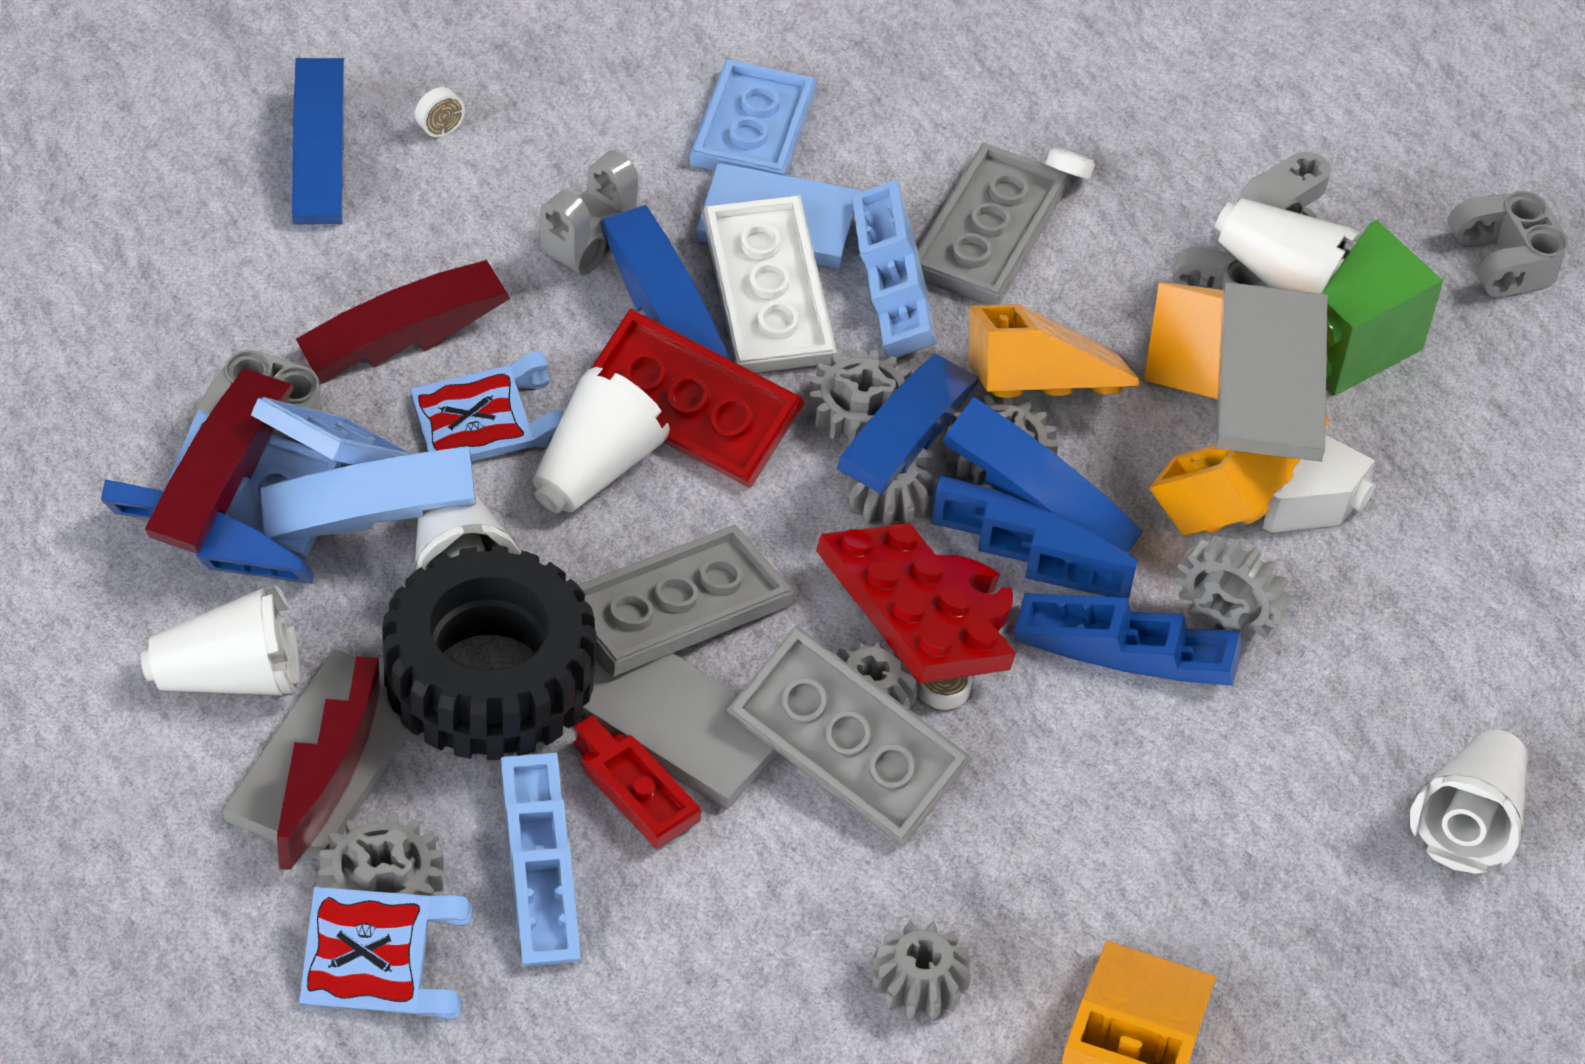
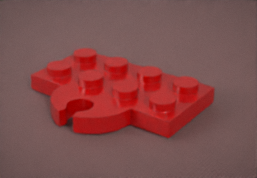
M897 523L890 526L865 529H849L820 535L816 552L919 684L1011 670L1016 652L999 633V630L1007 623L1013 606V592L1011 587H1001L996 593L988 594L995 591L1000 574L994 569L976 560L958 555H936L911 523Z

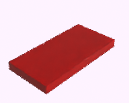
M632 309L628 310L591 367L603 368L597 376L608 380L615 373L625 377L642 389L658 405L661 413L656 418L662 428L668 422L670 427L668 437L663 443L750 489L804 405L801 396Z

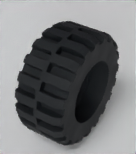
M492 546V551L477 552V547L464 548L459 551L458 556L449 558L446 553L431 560L430 569L426 571L422 567L417 569L405 579V587L401 586L397 589L389 601V611L384 615L382 626L384 686L387 687L388 701L393 711L401 715L402 724L417 736L423 732L425 743L441 751L445 746L454 749V755L458 757L472 759V754L487 755V761L501 760L505 753L516 752L517 756L536 751V744L541 741L546 746L563 736V726L567 728L574 726L582 716L583 706L590 701L595 676V617L592 607L585 601V593L572 579L566 581V572L550 561L543 565L539 563V556L524 550H522L520 555L508 553V547ZM481 635H498L512 638L525 644L535 654L526 661L510 668L478 670L454 662L444 652L454 644L467 638Z

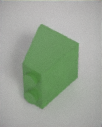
M1378 220L1369 223L1321 293L1327 294L1326 389L1334 396L1423 350L1442 288L1443 280Z

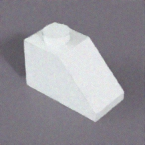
M1325 434V452L1322 462L1304 459L1299 461L1293 469L1294 476L1291 481L1278 489L1269 501L1270 508L1265 515L1262 528L1274 533L1342 525L1353 509L1362 511L1368 503L1375 488V484L1369 481L1375 460Z

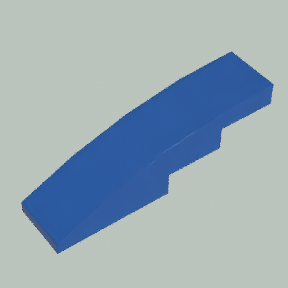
M295 58L293 224H342L344 58Z
M647 205L602 218L599 223L636 311L643 310L646 317L730 360L714 322L689 273Z
M933 354L907 378L863 427L840 456L837 470L883 495L900 471L906 472L923 448L928 450L953 417V414L977 385L979 378L940 355Z
M973 397L945 434L943 444L985 470L987 473L984 481L999 491L1055 513L1095 533L1127 554L1141 536L1143 530L1093 484L1023 429L977 398Z
M940 475L931 524L980 535L978 547L980 552L1028 562L1025 576L1027 579L1106 597H1124L1129 599L1138 561L1095 533L1042 507L994 489Z
M105 479L100 500L116 515L150 519L163 491ZM218 512L199 554L195 555L209 570L313 584L315 575L302 559L258 530L221 512Z
M1025 593L1013 631L1016 641L1070 659L1128 673L1175 681L1228 686L1234 685L1243 646L1240 631L1187 629L1184 614L1131 612L1129 599L1124 597Z

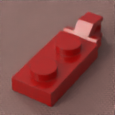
M593 715L574 726L576 732L573 745L583 756L580 758V764L586 771V775L656 850L700 822L702 811L700 806L632 734L625 737L620 733L613 737Z

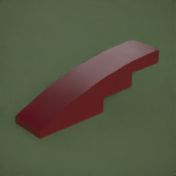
M483 260L439 272L390 290L340 313L296 338V341L312 370L323 384L364 358H367L374 368L416 341L425 352L511 298L489 262Z
M243 368L194 437L169 480L145 527L149 538L199 554L218 512L226 515L243 477L251 479L275 429L251 416L258 398L262 399L265 397L287 403L294 389L291 383Z
M356 656L349 699H325L318 743L294 742L277 831L279 869L291 870L322 831L350 784L369 738L380 694L379 658Z

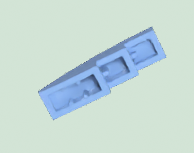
M898 179L852 195L860 256L867 268L871 300L879 315L883 347L888 357L894 356L898 358L937 344L923 271Z
M469 446L355 464L260 488L264 535L273 541L373 529V523L423 517L424 510L476 504Z
M557 753L501 757L500 766L522 967L580 962L581 955L571 853L567 840L564 799L561 796Z

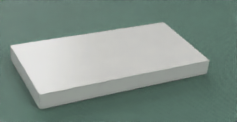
M801 196L705 206L703 208V219L734 362L754 373L816 366L819 363L831 364L832 354L837 353Z

